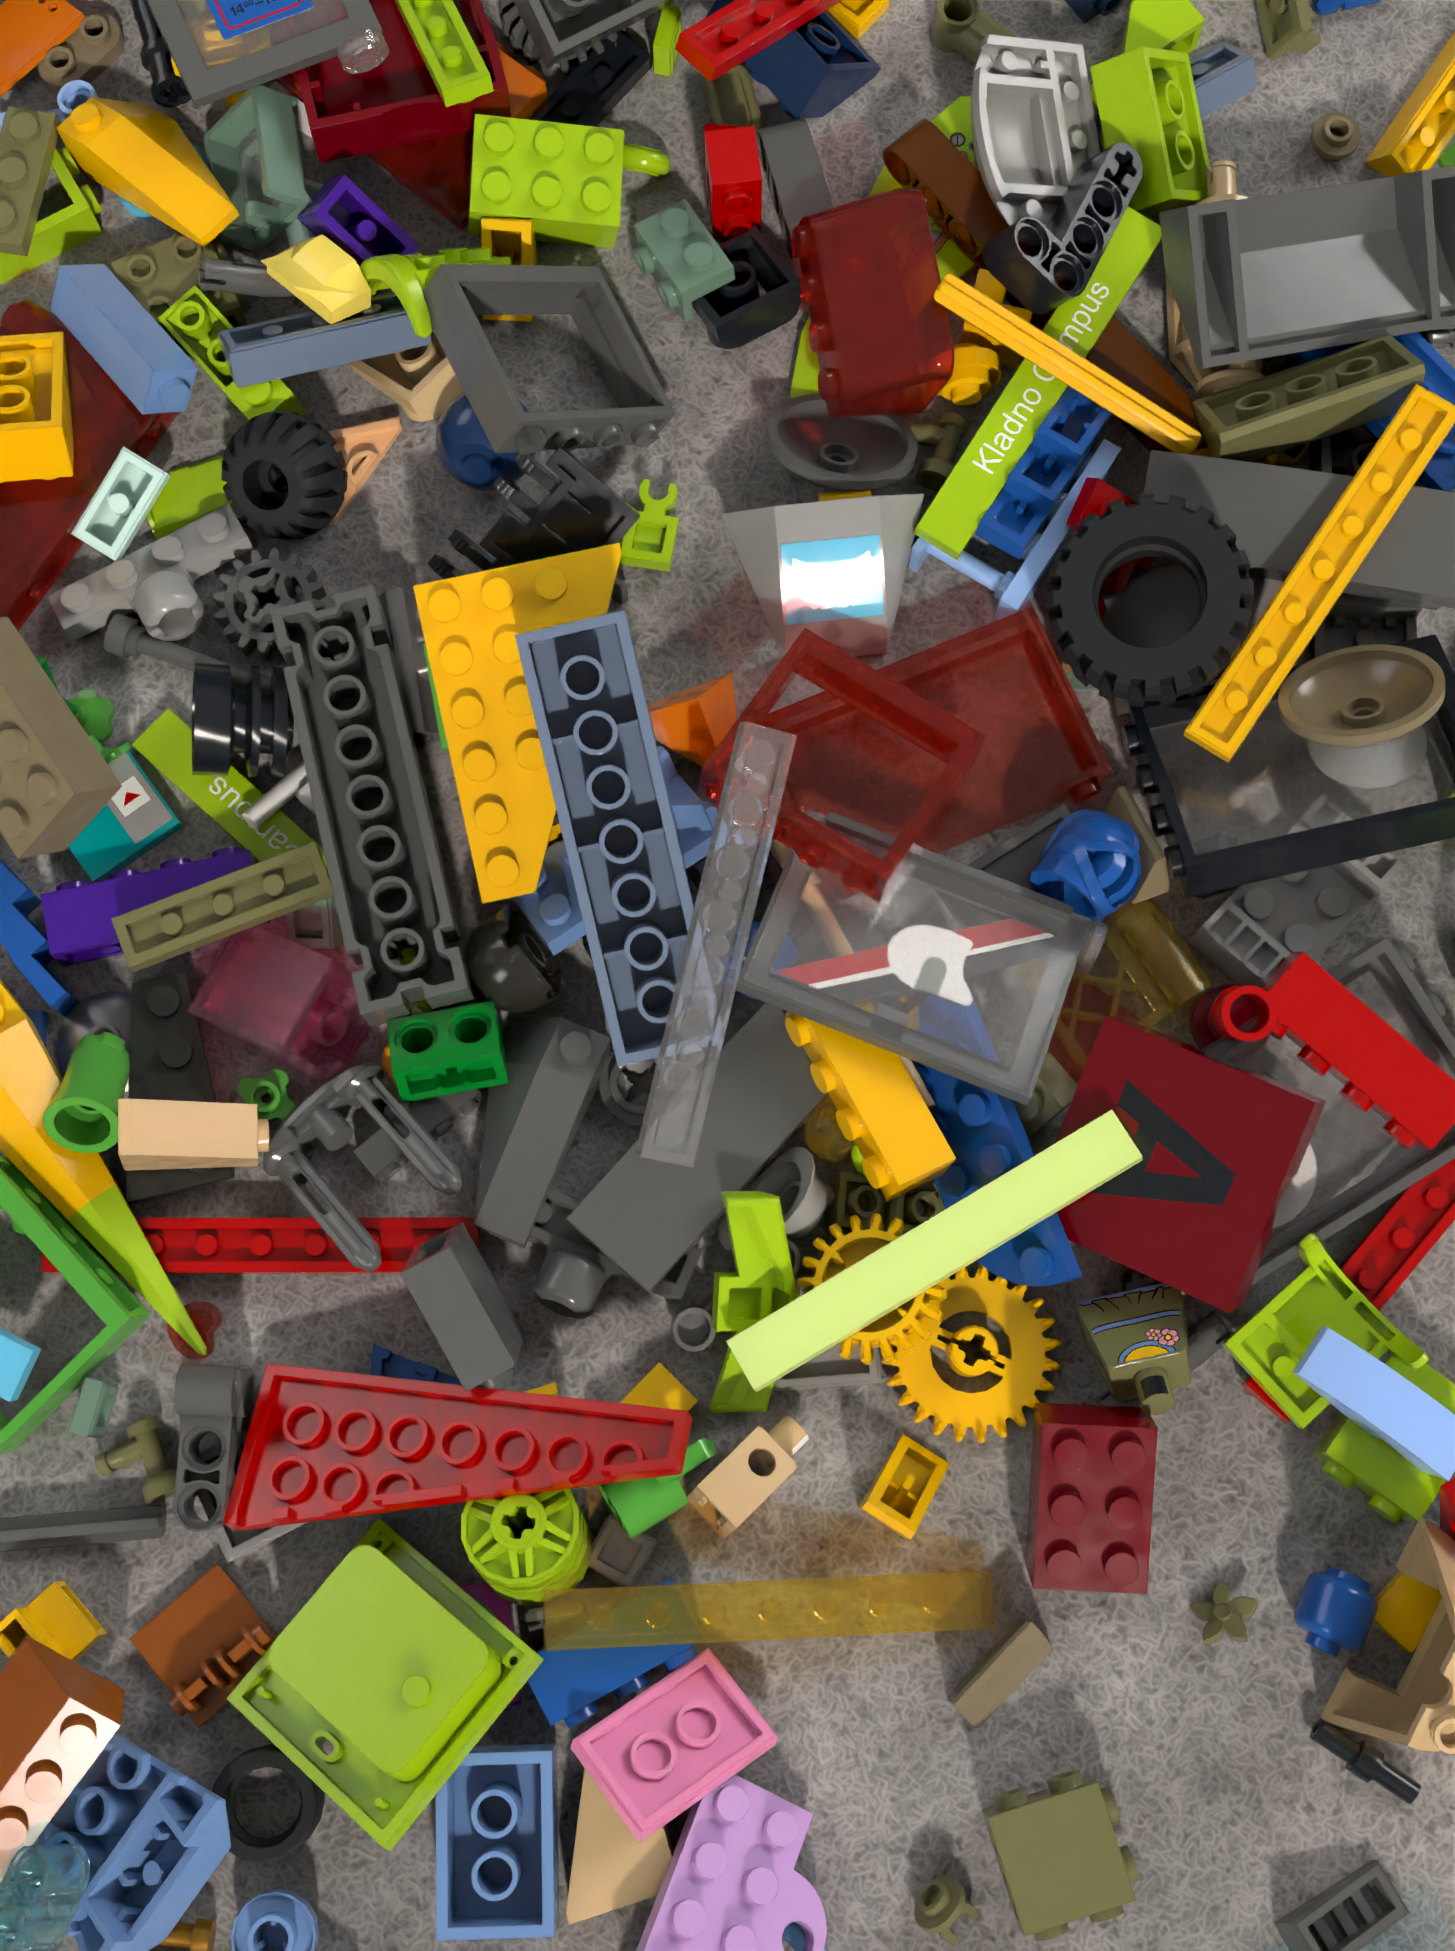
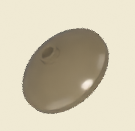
M1383 644L1347 647L1318 656L1301 665L1288 676L1281 686L1278 695L1280 715L1286 726L1293 732L1317 744L1339 748H1360L1384 744L1412 733L1438 711L1446 694L1445 677L1436 661L1414 649Z

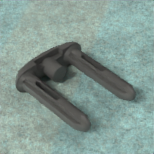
M355 1063L323 1081L305 1096L284 1118L269 1139V1152H264L263 1170L269 1176L279 1175L354 1267L366 1272H372L378 1269L382 1263L379 1244L334 1192L330 1184L324 1180L305 1157L314 1149L310 1143L316 1137L329 1151H335L345 1146L352 1138L354 1130L341 1113L351 1104L356 1108L361 1104L433 1189L447 1195H453L459 1192L463 1182L460 1169L414 1117L409 1108L400 1101L382 1080L384 1077L383 1068L375 1063ZM387 1105L410 1130L408 1137H405L384 1113V1108ZM307 1181L310 1182L329 1205L328 1213L306 1188L305 1184Z

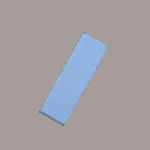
M1322 1326L1292 1373L1366 1433L1384 1440L1419 1470L1449 1481L1455 1472V1414L1356 1344L1329 1327Z

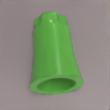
M107 1032L99 1035L87 1034L79 1041L77 1049L70 1057L60 1087L44 1112L43 1126L46 1133L54 1142L66 1149L80 1153H97L113 1147L118 1142V1099H124L130 1073V1054L125 1049V1041L118 1036Z

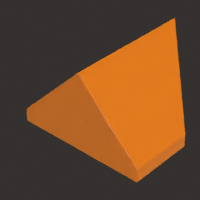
M731 672L648 705L655 740L718 776L736 761L740 751Z

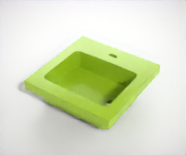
M378 1518L226 1699L380 1846L391 1851L544 1659ZM327 1740L334 1746L331 1754H327L323 1749V1744Z

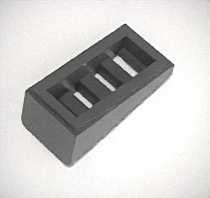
M1371 1860L1277 1921L1275 1926L1289 1951H1321L1307 1928L1308 1926L1311 1927L1322 1946V1951H1359L1410 1912L1378 1860ZM1366 1884L1382 1909V1912L1376 1916L1359 1890ZM1347 1898L1363 1923L1358 1928L1342 1904V1901ZM1327 1912L1330 1913L1343 1936L1339 1940H1336L1322 1917Z

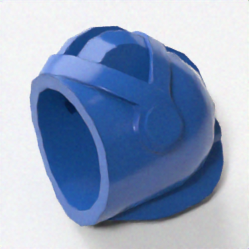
M1087 809L1076 811L1060 823L1048 840L1040 861L1031 872L1030 883L1036 892L1074 906L1073 915L1094 922H1101L1106 915L1119 910L1122 905L1127 903L1137 889L1142 873L1140 856L1138 854L1140 840L1132 826L1121 819L1109 816L1102 811Z

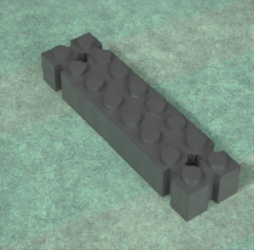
M370 585L332 594L335 607L317 611L312 600L270 609L278 648L289 666L283 668L345 949L357 966H364V970L351 973L359 1012L369 1026L373 1027L385 1024L389 1019L411 1016V1003L426 1000L433 1011H438L474 1002L475 996L466 959L458 946L449 948L448 943L461 940L401 680L397 664L389 648L392 646L384 608L375 586ZM340 653H345L343 654V658L337 661L335 660L334 656ZM407 948H412L417 957L412 956L414 961L402 965L397 960V957L404 959L401 952Z

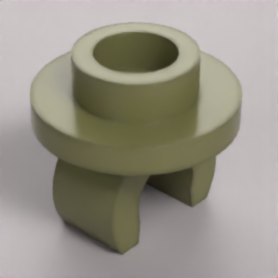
M945 1875L929 1881L921 1888L917 1896L914 1915L917 1924L926 1932L939 1933L946 1942L955 1944L959 1938L950 1929V1926L958 1919L961 1913H966L974 1921L979 1917V1913L967 1899L963 1885L953 1876Z

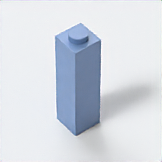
M105 264L60 265L50 308L51 311L142 414L187 411L198 370L194 362Z

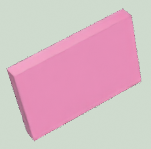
M708 1647L573 1739L570 1749L638 1843H641L775 1746L778 1736Z

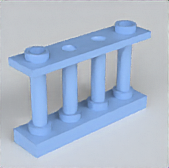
M1104 439L1094 455L1089 453L1074 477L1076 483L1069 494H1063L1049 515L1048 519L1051 521L1043 534L1037 533L1021 558L1025 561L1017 574L1011 571L1004 574L965 550L956 560L917 535L914 536L908 568L917 572L928 554L936 557L994 591L993 597L999 600L994 618L1012 628L1048 573L1053 561L1060 554V546L1066 537L1075 531L1067 526L1066 522L1086 478H1100L1106 482L1115 468L1122 448Z

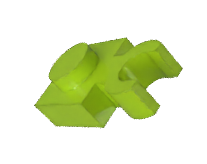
M643 479L639 487L640 505L644 511H638L640 518L623 537L620 563L622 565L670 572L679 529V518L667 515L672 513L677 506V486L675 483H670L667 496L661 500H656L650 497V479Z

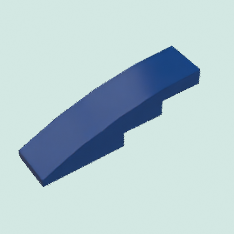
M1068 386L1037 429L1032 444L1008 475L1002 492L979 522L975 535L1020 560L1069 487L1113 414Z
M0 859V942L16 967L48 1005L66 1017L80 1001L46 967L54 960L49 952L47 936L27 917L41 904V900Z

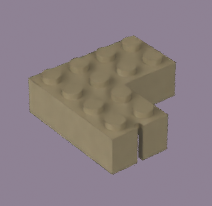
M0 617V833L16 857L22 859L65 851L118 792L122 785L8 617Z

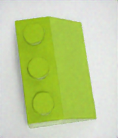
M1140 46L1091 66L1093 83L1091 84L1090 91L1093 104L1099 111L1103 131L1100 138L1102 151L1119 142L1127 143L1136 150L1143 164L1141 181L1128 206L1143 216L1149 217L1158 215L1162 211L1195 205L1206 199L1205 168L1207 166L1210 167L1188 53Z

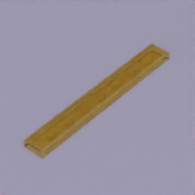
M990 1570L546 1590L542 1592L544 1651L995 1628Z

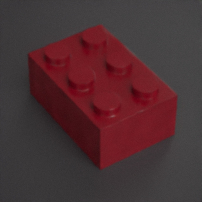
M1035 1403L1026 1544V1568L1033 1589L1147 1594L1158 1428L1151 1415L1145 1413L1141 1407Z

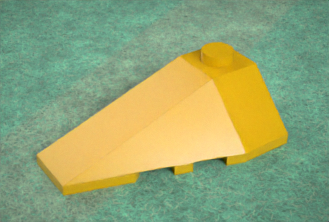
M90 97L85 103L77 106L71 112V115L56 127L82 174L203 247L210 243L239 216L236 207L179 124L147 104Z

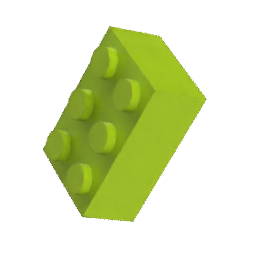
M475 114L467 234L481 236L482 217L532 219L536 241L614 248L620 228L624 130Z

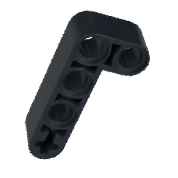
M1119 142L1084 162L1077 169L1047 227L1036 218L1027 216L991 236L984 243L982 250L983 260L988 271L1031 312L1035 314L1047 313L1079 296L1086 288L1141 181L1143 164L1136 150L1127 143Z

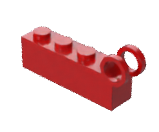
M1303 951L1290 953L1261 988L1253 985L1233 986L1223 990L1215 998L1211 1009V1017L1215 1028L1221 1035L1230 1040L1247 1042L1263 1039L1268 1034L1278 1040H1281L1286 1035L1301 1048L1297 1057L1306 1066L1322 1077L1327 1072H1330L1344 1084L1343 1088L1339 1091L1340 1094L1364 1113L1370 1108L1377 1112L1387 1121L1382 1129L1404 1148L1410 1149L1414 1144L1417 1147L1432 1150L1455 1124V1080ZM1241 995L1250 997L1258 1009V1018L1255 1025L1245 1032L1238 1030L1230 1019L1231 1005Z

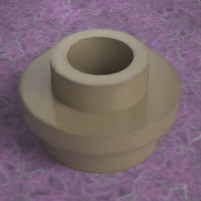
M1338 112L1321 116L1315 122L1311 131V143L1315 152L1327 161H1339L1349 157L1355 152L1361 139V131L1356 121L1350 116ZM1330 131L1338 132L1343 137H1336Z

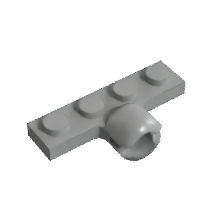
M227 504L47 597L71 642L109 624L117 613L126 615L134 612L139 615L144 627L153 638L163 641H177L192 634L200 625L203 617L204 608L193 588L194 581L254 548L231 506Z

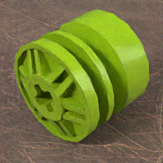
M570 1488L468 1501L462 1512L461 1541L469 1561L474 1565L485 1583L501 1599L522 1607L546 1606L567 1596L584 1578L592 1557V1534ZM525 1520H530L534 1528L525 1529L522 1532L521 1538L517 1539L512 1530L522 1529Z

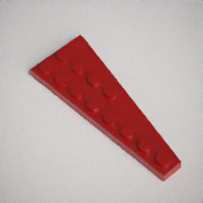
M267 1363L223 1524L234 1530H250L682 1474L692 1416L685 1410L474 1387L465 1391L462 1385Z

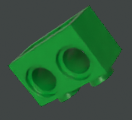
M494 1000L482 1003H466L459 1007L427 1013L417 1012L412 1013L411 1016L387 1020L391 1069L402 1103L509 1083L503 1032Z

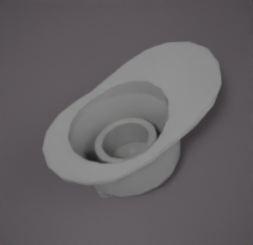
M794 1147L785 1151L746 1189V1191H762L779 1196L788 1239H799L809 1234L822 1218L824 1211L835 1199L832 1187L815 1173L813 1155L808 1149L803 1147ZM725 1213L721 1218L718 1228L719 1242L726 1251L733 1252Z

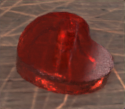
M194 1302L185 1305L184 1308L207 1347L206 1355L198 1354L168 1323L167 1331L172 1344L182 1355L194 1360H203L208 1358L214 1351V1333L221 1326L223 1316L222 1311L209 1302Z

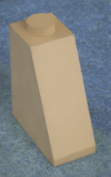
M118 1099V1155L125 1171L258 1166V1152H269V1119H257V1104Z
M585 1768L566 1906V1916L569 1925L657 1896L674 1853L666 1825L641 1843H638Z

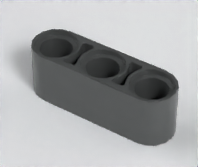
M800 119L756 130L760 161L790 258L793 260L840 248V231L837 217L807 121Z

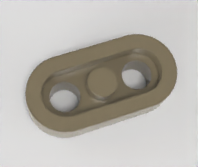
M95 12L85 15L79 28L59 46L50 49L45 58L38 64V72L46 88L58 96L60 89L68 82L83 80L91 83L124 50L125 40L118 22L106 13ZM96 32H101V33H100L99 35H97V36H91L92 34H94V33H96ZM67 62L64 67L56 68L59 64Z

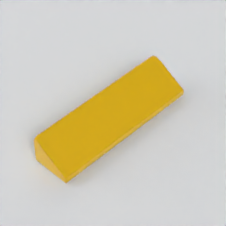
M1455 32L1365 160L1368 166L1386 177L1431 169L1455 134Z

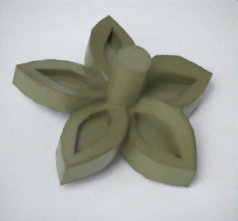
M1221 1580L1213 1591V1601L1215 1604L1211 1602L1189 1604L1190 1609L1199 1619L1208 1621L1204 1626L1202 1634L1205 1645L1218 1640L1225 1630L1232 1640L1247 1642V1629L1243 1621H1247L1255 1613L1258 1607L1257 1599L1247 1596L1233 1598L1231 1590Z

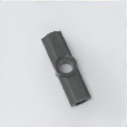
M404 587L386 589L378 596L384 608L392 646L389 648L397 664L416 748L429 746L436 740H440L423 647L425 639L414 590Z

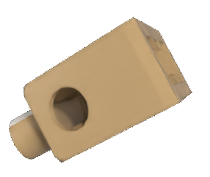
M785 1415L768 1433L758 1426L687 1496L688 1502L724 1540L797 1469L798 1466L791 1457L809 1440L808 1435L788 1415ZM751 1459L758 1461L763 1466L764 1474L762 1476L756 1475L750 1469L748 1462Z

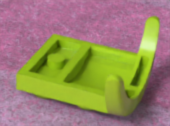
M455 247L437 250L438 254L423 256L422 253L374 256L364 260L359 268L371 288V298L375 297L377 290L391 288L402 303L415 334L418 337L426 338L431 334L432 326L422 291L441 264L511 265L510 257H493L489 247L474 249Z
M1309 1233L1298 1244V1251L1305 1268L1222 1343V1346L1299 1429L1306 1427L1330 1404L1292 1373L1322 1326L1329 1327L1377 1359L1387 1352L1401 1363L1416 1369L1422 1367L1428 1361L1425 1351L1401 1333L1353 1285L1328 1255L1319 1238L1313 1233Z

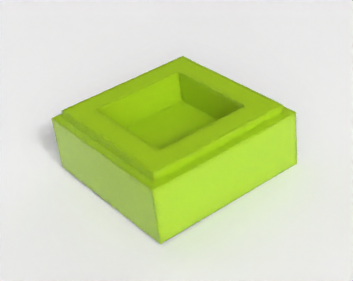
M670 5L662 9L653 43L654 74L671 77V74H674L679 55L675 47L679 34L683 32L682 10H680V6Z

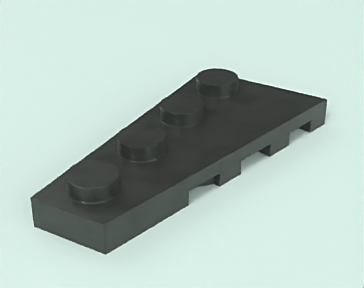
M186 971L132 983L129 1099L217 1102ZM233 1167L127 1171L126 1202L130 1205L235 1178Z

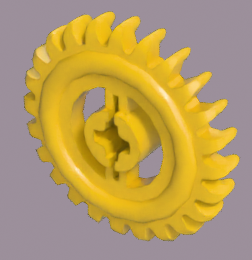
M981 1264L978 1266L973 1278L969 1277L966 1267L955 1273L953 1280H950L948 1277L936 1284L946 1288L947 1298L940 1301L929 1300V1305L937 1307L943 1313L941 1321H933L923 1317L921 1323L931 1331L932 1336L930 1339L924 1340L913 1331L907 1337L913 1343L915 1352L908 1355L901 1347L900 1342L891 1345L896 1347L894 1362L886 1363L884 1358H882L881 1363L898 1367L899 1372L889 1378L886 1384L889 1387L905 1386L906 1391L899 1398L897 1405L903 1407L913 1402L918 1404L913 1417L915 1424L920 1423L931 1415L934 1417L932 1426L934 1436L940 1435L947 1424L952 1425L954 1441L960 1443L967 1428L970 1427L976 1441L982 1444L986 1439L988 1425L993 1428L1000 1438L1007 1437L1005 1420L1007 1418L1019 1427H1026L1027 1421L1021 1408L1025 1406L1034 1411L1035 1403H1040L1034 1395L1035 1390L1042 1392H1052L1055 1390L1054 1385L1042 1377V1373L1060 1369V1363L1045 1357V1352L1059 1347L1061 1342L1057 1339L1043 1337L1042 1332L1055 1323V1319L1051 1317L1036 1319L1034 1314L1041 1307L1044 1299L1036 1298L1025 1303L1022 1298L1028 1286L1018 1284L1010 1290L1007 1288V1280L999 1276L990 1281L988 1279V1270ZM973 1312L986 1315L1000 1326L1007 1337L1010 1358L998 1354L997 1340L984 1327L976 1325L965 1326L952 1333L939 1326L944 1320L954 1314ZM938 1336H940L950 1341V1343L947 1344L943 1341L938 1340L937 1338ZM973 1338H976L980 1341L978 1350L985 1354L987 1360L977 1359L969 1366L963 1362L965 1352L958 1349L959 1345L956 1343L966 1344ZM933 1346L944 1351L949 1367L960 1376L976 1377L988 1371L1001 1377L996 1385L982 1392L967 1393L955 1390L943 1382L934 1369L930 1348ZM995 1362L1003 1365V1368L995 1366Z

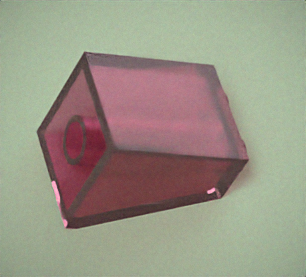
M258 926L230 936L187 1010L188 1013L214 1030L318 1084H321L352 1063L371 1029L369 1024L360 1015L351 972L330 957Z

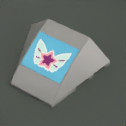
M924 494L858 497L778 505L720 514L785 664L887 654Z

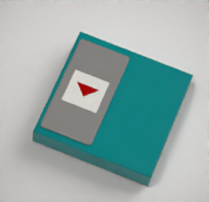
M129 750L108 764L122 787L69 846L71 852L94 883L108 880L109 874L124 869L184 827Z

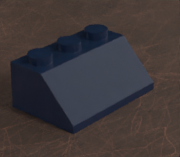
M716 0L706 17L735 0ZM828 10L744 61L748 65L747 71L751 77L757 82L766 85L779 99L778 105L781 110L795 119L823 117L872 80L881 69Z

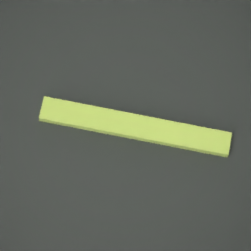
M1110 1110L726 1342L753 1390L758 1392L1141 1162L1143 1156L1113 1110Z

